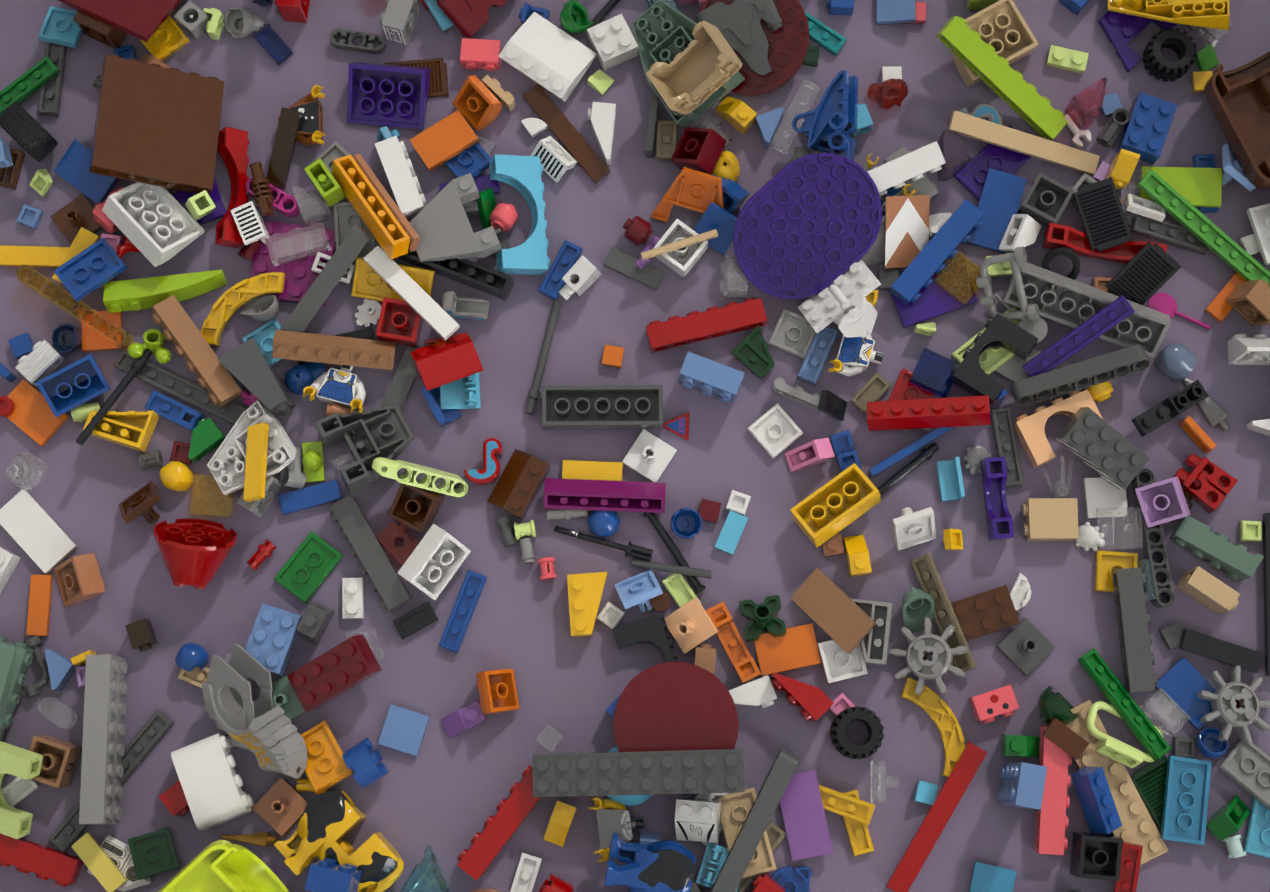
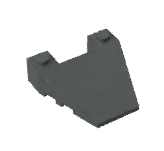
M397 405L374 408L372 411L359 413V410L353 411L352 414L341 415V413H336L315 422L318 434L326 449L345 441L355 460L354 463L340 468L342 481L350 496L370 488L381 476L371 467L375 458L384 457L395 460L414 439V435Z

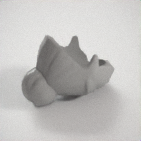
M229 8L230 11L224 17V26L233 38H243L253 31H260L265 23L263 17L256 13L253 14L245 8Z

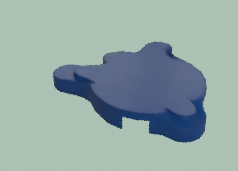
M806 866L799 868L782 867L776 870L771 877L785 888V892H809V879L812 873Z

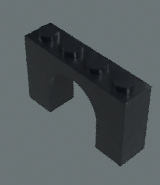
M998 313L994 319L989 318L984 326L986 330L983 334L979 333L973 341L975 345L972 349L968 348L962 356L964 359L960 365L957 363L951 371V374H953L951 382L971 395H989L990 407L1000 397L1005 385L982 370L979 364V356L989 348L1001 347L1026 361L1038 342L1037 337Z
M659 614L612 629L619 650L639 643H650L660 649L665 662H679L677 656L673 657L671 649H674L671 637L667 638L664 631L668 629L665 618H660Z

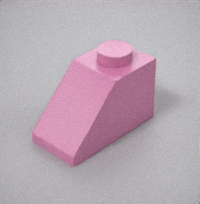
M829 438L812 440L785 453L791 472L835 457Z

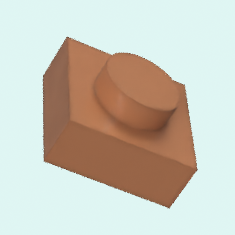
M841 533L834 535L822 544L824 557L844 554Z

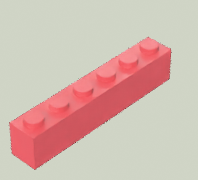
M1040 726L1039 765L1046 766L1047 772L1041 810H1036L1034 851L1039 854L1064 855V850H1067L1068 847L1065 829H1068L1069 825L1066 808H1069L1070 804L1067 787H1070L1071 783L1068 766H1071L1072 756L1043 736L1042 733L1047 726Z

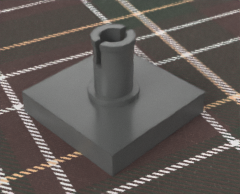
M1024 618L996 646L1025 676L1055 648L1027 618Z

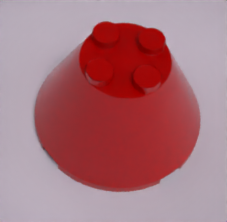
M180 518L176 519L175 523L167 524V521L160 522L153 529L154 538L169 576L173 580V585L178 587L191 585L197 589L206 588V584L212 581L237 541L235 530L231 528L229 531L224 529V524L210 520Z

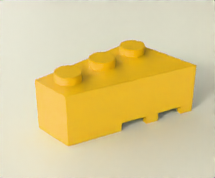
M90 411L83 430L98 411ZM108 411L90 436L146 453L160 416L155 411Z
M608 572L567 575L572 638L593 635Z

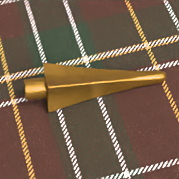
M271 832L221 835V839L241 841L263 847H270V844L277 842V836L270 835Z

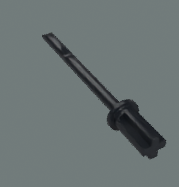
M559 526L554 528V532L626 551L625 557L629 555L650 561L652 558V549L634 545L631 541L626 546Z

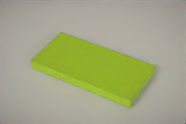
M1141 167L1140 181L1152 169L1194 207L1220 208L1222 206V168ZM1140 189V197L1154 201Z

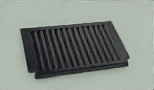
M1112 177L1078 188V193H1073L1092 251L1097 249L1100 252L1133 241Z
M1148 242L1105 287L1109 289L1108 293L1119 297L1123 295L1127 300L1144 305L1182 266L1158 244L1152 245L1151 242Z

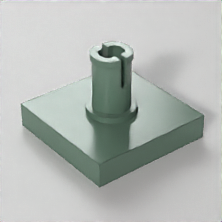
M287 675L272 683L273 707L279 705L285 711L284 715L291 721L305 713ZM260 691L256 693L258 698L260 696Z

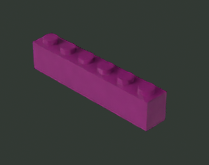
M545 478L544 508L665 513L666 483Z

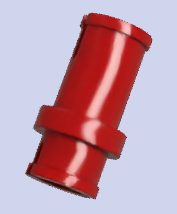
M268 539L257 547L258 550L247 561V564L255 570L258 569L267 557H271L272 551L277 548Z

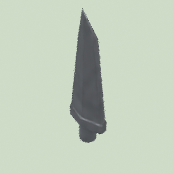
M1187 378L1183 379L1186 386L1194 382ZM1210 396L1198 403L1212 427L1218 424L1223 432L1230 428L1224 420L1229 415Z

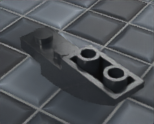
M1196 380L1131 421L1143 437L1206 399L1209 395L1199 380Z

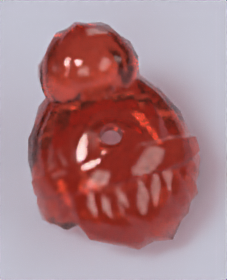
M891 78L885 80L880 85L877 83L871 84L867 89V96L875 100L881 108L888 110L893 105L901 107V102L905 99L909 90L905 81Z

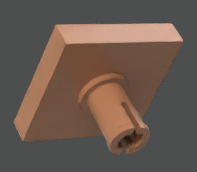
M281 777L252 808L281 836H284L302 817L305 807L309 802L287 780Z

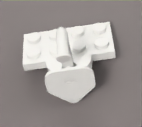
M860 259L858 262L853 263L847 272L835 279L833 284L822 290L819 294L808 298L798 306V309L817 334L834 321L838 324L842 334L847 338L867 337L872 333L878 312L870 302H867L865 296L880 286L881 283Z

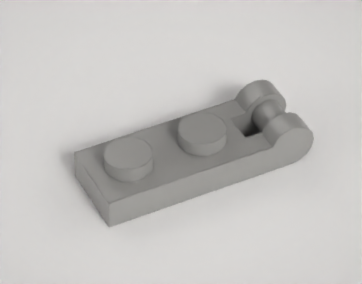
M783 378L775 379L772 386L775 393L822 413V411L818 410L820 395L815 393L810 395L805 392V389L796 385L794 387L789 386Z

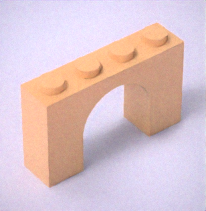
M1088 389L1082 392L1081 390L1074 391L1065 400L1061 397L1052 401V406L1046 408L1043 405L1035 409L1034 414L1030 416L1026 413L1016 418L1017 422L1013 424L1014 431L1033 468L1047 463L1056 457L1045 436V424L1049 417L1065 415L1072 419L1080 407H1089L1102 418Z

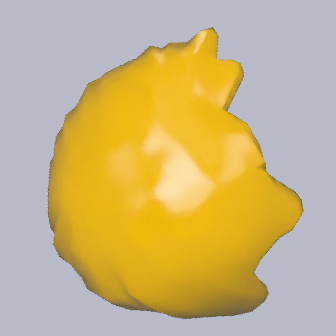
M171 461L159 471L162 484L170 490L177 492L187 491L193 484L194 473L182 462Z

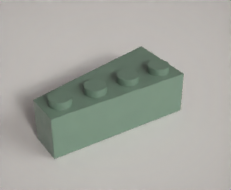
M1186 516L1179 520L1169 538L1174 540L1173 543L1180 548L1185 547L1190 550V554L1195 558L1204 559L1209 562L1208 565L1218 571L1220 569L1232 581L1239 582L1251 578L1264 556L1258 553L1256 556L1248 553V548L1242 544L1230 543L1229 537L1222 533L1215 532L1213 534L1211 527L1191 516Z

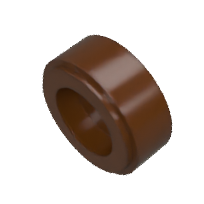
M662 591L663 594L651 598L650 603L654 610L661 612L669 608L671 599L665 591Z

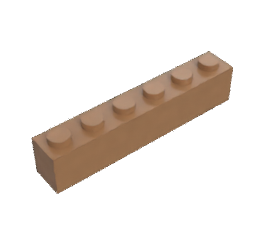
M172 295L154 305L151 315L153 321L157 325H161L165 338L173 342L178 356H183L188 370L191 373L194 372L198 377L197 382L200 387L208 391L210 401L214 405L217 404L219 408H222L239 398L241 394L240 387L227 369L219 362L217 355L175 296Z
M276 330L273 338L272 358L393 370L396 342Z

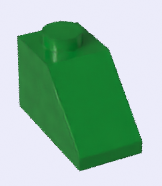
M210 417L200 420L196 424L197 427L193 429L188 457L194 463H197L220 446L226 438Z
M1001 735V756L1039 758L1040 737Z
M1235 795L1212 815L1206 826L1211 834L1216 836L1219 841H1222L1239 831L1251 810L1238 795Z

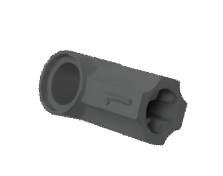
M1118 108L1113 112L1096 137L1099 144L1108 148L1112 146L1130 119L1129 111L1124 108ZM1115 117H1122L1124 122H1118Z

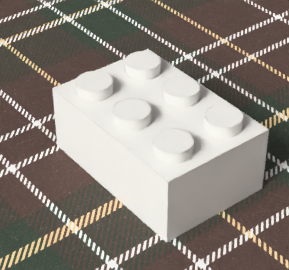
M433 524L398 571V574L433 600H436L471 551L449 533Z

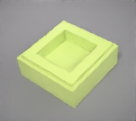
M1239 521L1240 541H1262V521Z

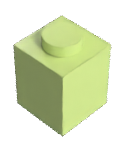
M206 190L189 198L185 204L196 221L212 213L216 208Z

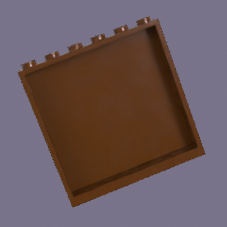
M106 55L102 65L89 172L195 194L206 190L209 195L213 190L225 81H221L216 77H203L194 72H181L176 68H163L158 64H145L137 59L128 60L118 55Z

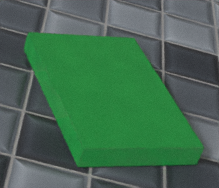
M311 531L274 577V580L306 604L344 556Z

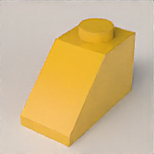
M729 96L714 109L716 113L742 135L751 128L757 116V113L743 101Z
M1121 149L1112 160L1107 178L1112 177L1116 189H1124L1127 186L1138 163L1140 154Z
M864 536L843 537L849 577L869 575L872 569Z
M557 800L543 840L563 847L577 807Z

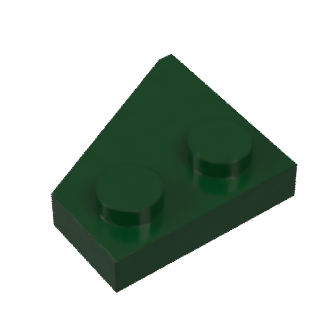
M758 325L734 349L732 354L762 380L775 364L762 335L761 327Z

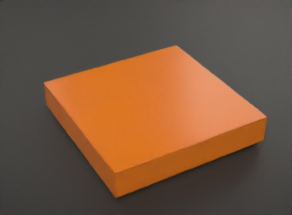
M81 312L83 352L123 349L122 312Z

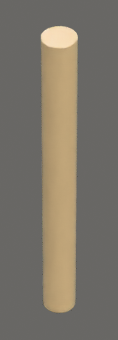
M714 229L640 253L641 258L646 260L718 237L717 230Z

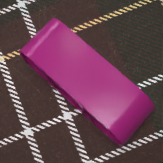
M252 177L246 182V189L251 197L255 199L251 185ZM269 184L272 195H277L272 204L273 210L288 218L296 217L300 213V206L296 199ZM288 204H294L292 209H285Z

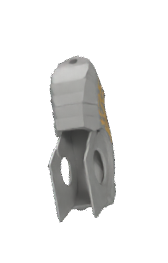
M238 644L233 645L229 665L218 655H213L208 680L202 684L205 712L209 714L211 719H215L218 729L227 732L230 736L231 745L251 750L255 754L257 763L262 770L283 773L292 778H300L307 767L308 750L303 741L305 739L297 732L298 728L284 715L285 711L279 705L273 707L271 671L267 670ZM245 678L253 679L260 688V696L256 701H252L251 684Z

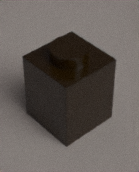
M142 619L125 625L132 649L143 652L152 649V645L157 643L150 620Z

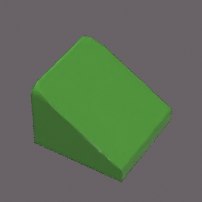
M1212 44L1199 50L1195 56V63L1200 71H1208L1219 65Z

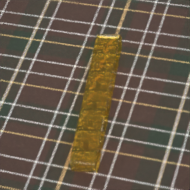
M22 265L18 268L16 276L19 281L121 349H127L133 343V337L129 332L83 301L76 302L67 290L31 266ZM31 273L30 278L26 279L27 275ZM47 283L46 287L42 290V285ZM62 293V297L57 300V296ZM77 303V308L72 311L73 305ZM93 314L92 319L87 321L88 316ZM108 324V329L103 332V327ZM124 334V339L118 342L119 337Z

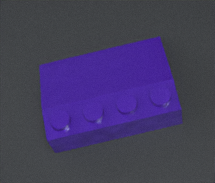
M362 62L350 63L347 123L424 129L430 85V68Z

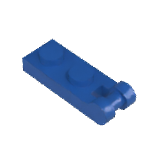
M153 390L144 407L149 411H155L159 416L192 432L199 420H202L204 414ZM187 414L192 416L189 422L185 421Z

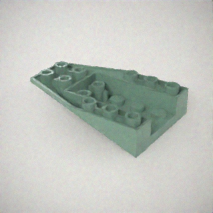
M658 0L631 25L646 80L676 124L685 128L745 79L738 71L689 114L684 115L670 110L646 73L656 62L670 64L677 54L682 53L688 47L691 41L696 40L692 32L697 23L663 0Z

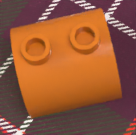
M475 75L467 78L452 103L477 131L488 126L498 116L503 106Z
M513 669L476 673V686L479 691V706L482 710V715L520 709Z

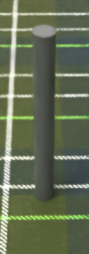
M640 559L632 560V567L709 579L712 577V571Z

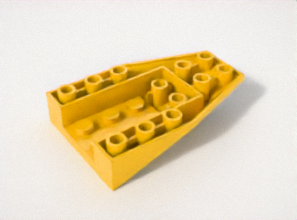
M1108 0V11L1171 23L1229 30V0Z

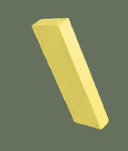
M87 832L71 846L107 892H115L128 881L90 832Z

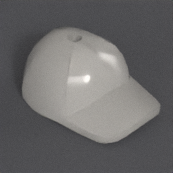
M271 294L253 298L245 303L240 314L251 316L260 322L273 320L279 313L278 299L275 295Z

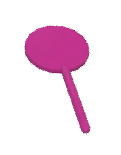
M1157 293L1148 301V308L1170 315V319L1177 315L1206 329H1211V326L1178 312L1175 299L1167 293Z

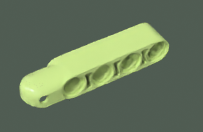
M384 457L375 458L371 466L381 476L395 479L402 484L454 497H463L468 491L467 483L459 475L402 460L395 461ZM405 468L403 474L397 475L398 470ZM424 473L421 479L416 480L418 474ZM438 478H442V481L436 485L435 481ZM456 483H460L457 489H453Z

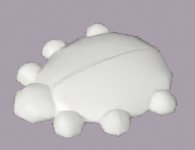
M364 299L362 306H357L359 313H355V317L358 318L356 323L360 326L364 324L365 327H369L370 323L376 325L380 317L381 305L375 300Z
M1086 522L1084 525L1079 526V539L1076 540L1075 546L1084 547L1085 551H1089L1090 548L1093 551H1097L1098 547L1105 545V540L1102 539L1104 533L1098 532V526L1093 527L1090 526L1089 522Z

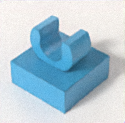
M387 126L379 129L376 138L380 142L396 135L399 138L400 134L398 130L390 132Z

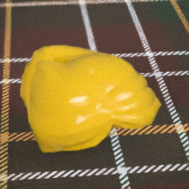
M730 151L722 152L712 175L737 183L740 176V166L737 157Z

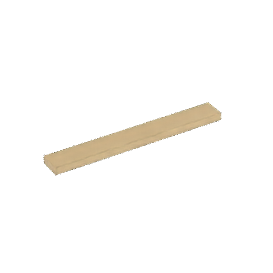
M954 110L952 112L948 131L1092 176L1096 173L1100 157L1098 155Z

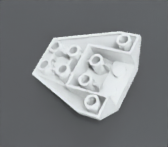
M259 400L241 414L207 464L224 495L244 488L248 426L264 422L269 425L266 478L279 473L295 459L297 450L280 421Z

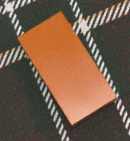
M1190 415L1179 423V426L1204 453H1208L1217 446Z

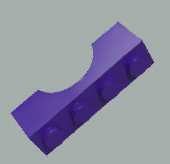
M1005 456L984 458L980 461L989 541L1013 538V520L1006 501L1007 468Z

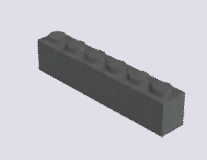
M348 495L330 506L332 509L330 515L335 523H340L342 529L339 531L345 541L349 539L352 544L349 548L354 557L358 556L362 563L359 566L364 575L369 574L371 578L369 584L373 591H378L382 597L379 601L384 610L388 608L389 611L393 612L412 601L413 599L354 496Z
M1141 567L1112 570L1125 689L1129 693L1155 691L1157 677L1156 674H1153L1152 665L1155 664V658L1150 649L1152 635L1148 631L1150 615L1146 612L1145 605L1148 603V596L1144 592L1143 587L1146 580L1145 573L1141 570Z

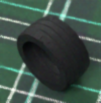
M17 102L11 104L1 113L0 126L37 162L43 160L58 145V142Z

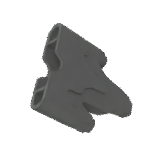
M735 0L730 5L717 2L694 16L697 23L704 20L716 26L731 48L741 55L755 73L765 76L772 72L768 61L769 44L762 29L761 20H764L767 27L772 29V31H776L783 26V21L773 0Z

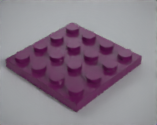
M263 220L271 241L266 244L261 240L257 241L260 243V246L253 256L250 278L263 273H285L283 293H271V295H275L278 301L299 303L319 275L311 271L317 252L331 257L335 253V229ZM322 258L319 259V261L324 262L326 264L328 263V260ZM317 265V268L323 270L324 267ZM327 299L323 303L322 307H326Z

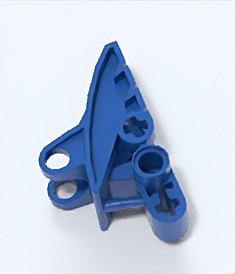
M840 71L830 83L819 105L814 110L796 115L793 118V129L808 136V148L833 153L854 161L857 142L850 135L854 134L857 130V76L849 77L848 71ZM804 118L805 121L801 129H798L796 126L797 121ZM848 122L852 124V127L849 128V131L845 129Z

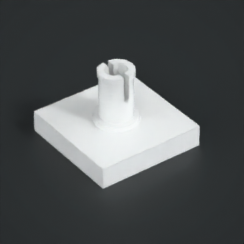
M643 429L622 462L649 481L658 482L676 454L677 449Z
M910 507L901 510V517L893 519L895 545L898 551L936 539L935 517L932 507L914 513Z

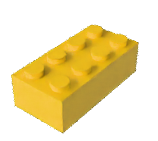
M854 463L791 508L790 512L795 523L814 546L818 548L880 503L881 497L879 490Z

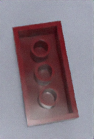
M361 634L350 637L290 673L287 677L305 712L318 709L382 671L364 635Z

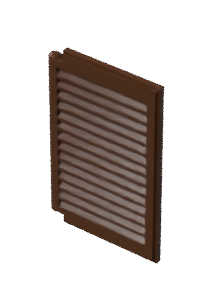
M443 58L384 63L385 65L430 68L428 98L449 96L447 64L443 63Z

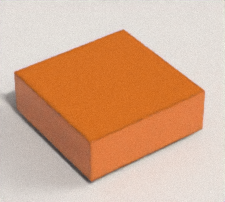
M605 345L601 364L621 368L624 348Z

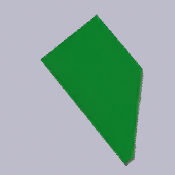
M486 188L479 192L480 198L476 199L483 229L491 226L489 216L497 206L493 188Z

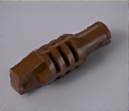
M251 163L249 165L253 177L251 185L257 208H261L262 214L266 217L274 215L272 208L274 199L269 180L264 176L262 163Z

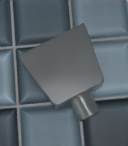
M318 602L310 603L296 628L298 636L318 645L335 611Z

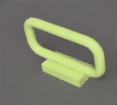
M1098 701L1091 705L1086 726L1093 737L1101 740L1097 744L1096 752L1130 768L1136 767L1143 761L1154 762L1150 754L1097 730L1095 720L1099 709L1119 718L1121 717L1114 707L1107 702ZM1155 726V728L1158 730V732H1159V733L1161 734V736L1163 737L1161 731Z

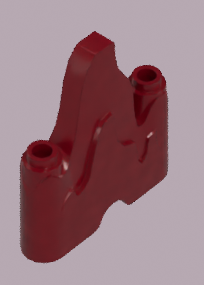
M436 0V4L465 38H471L489 20L488 9L490 6L498 8L503 6L508 0Z

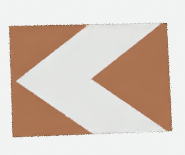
M930 195L886 197L885 269L908 267L928 244Z

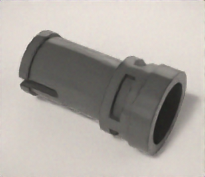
M506 516L495 520L498 530L501 532L504 546L508 547L517 544L511 527L513 526L511 517Z

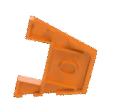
M684 167L653 211L651 218L668 222L673 204L701 213H705L711 202L724 209L722 178Z

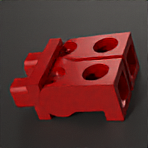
M1192 453L1184 462L1192 469L1191 472L1187 473L1180 468L1173 477L1178 476L1182 490L1190 493L1192 498L1204 507L1203 509L1210 514L1217 509L1238 480L1210 462L1208 458L1203 457L1201 459Z

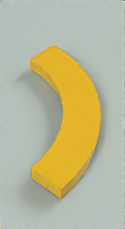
M263 273L249 279H244L220 296L212 306V310L208 314L207 319L204 320L200 331L207 343L219 346L227 322L246 302L265 294L283 293L285 273Z
M907 677L901 697L922 708L938 728L944 746L945 757L942 776L948 777L965 748L961 727L952 710L942 698L926 685L921 696L915 694V686L918 681Z

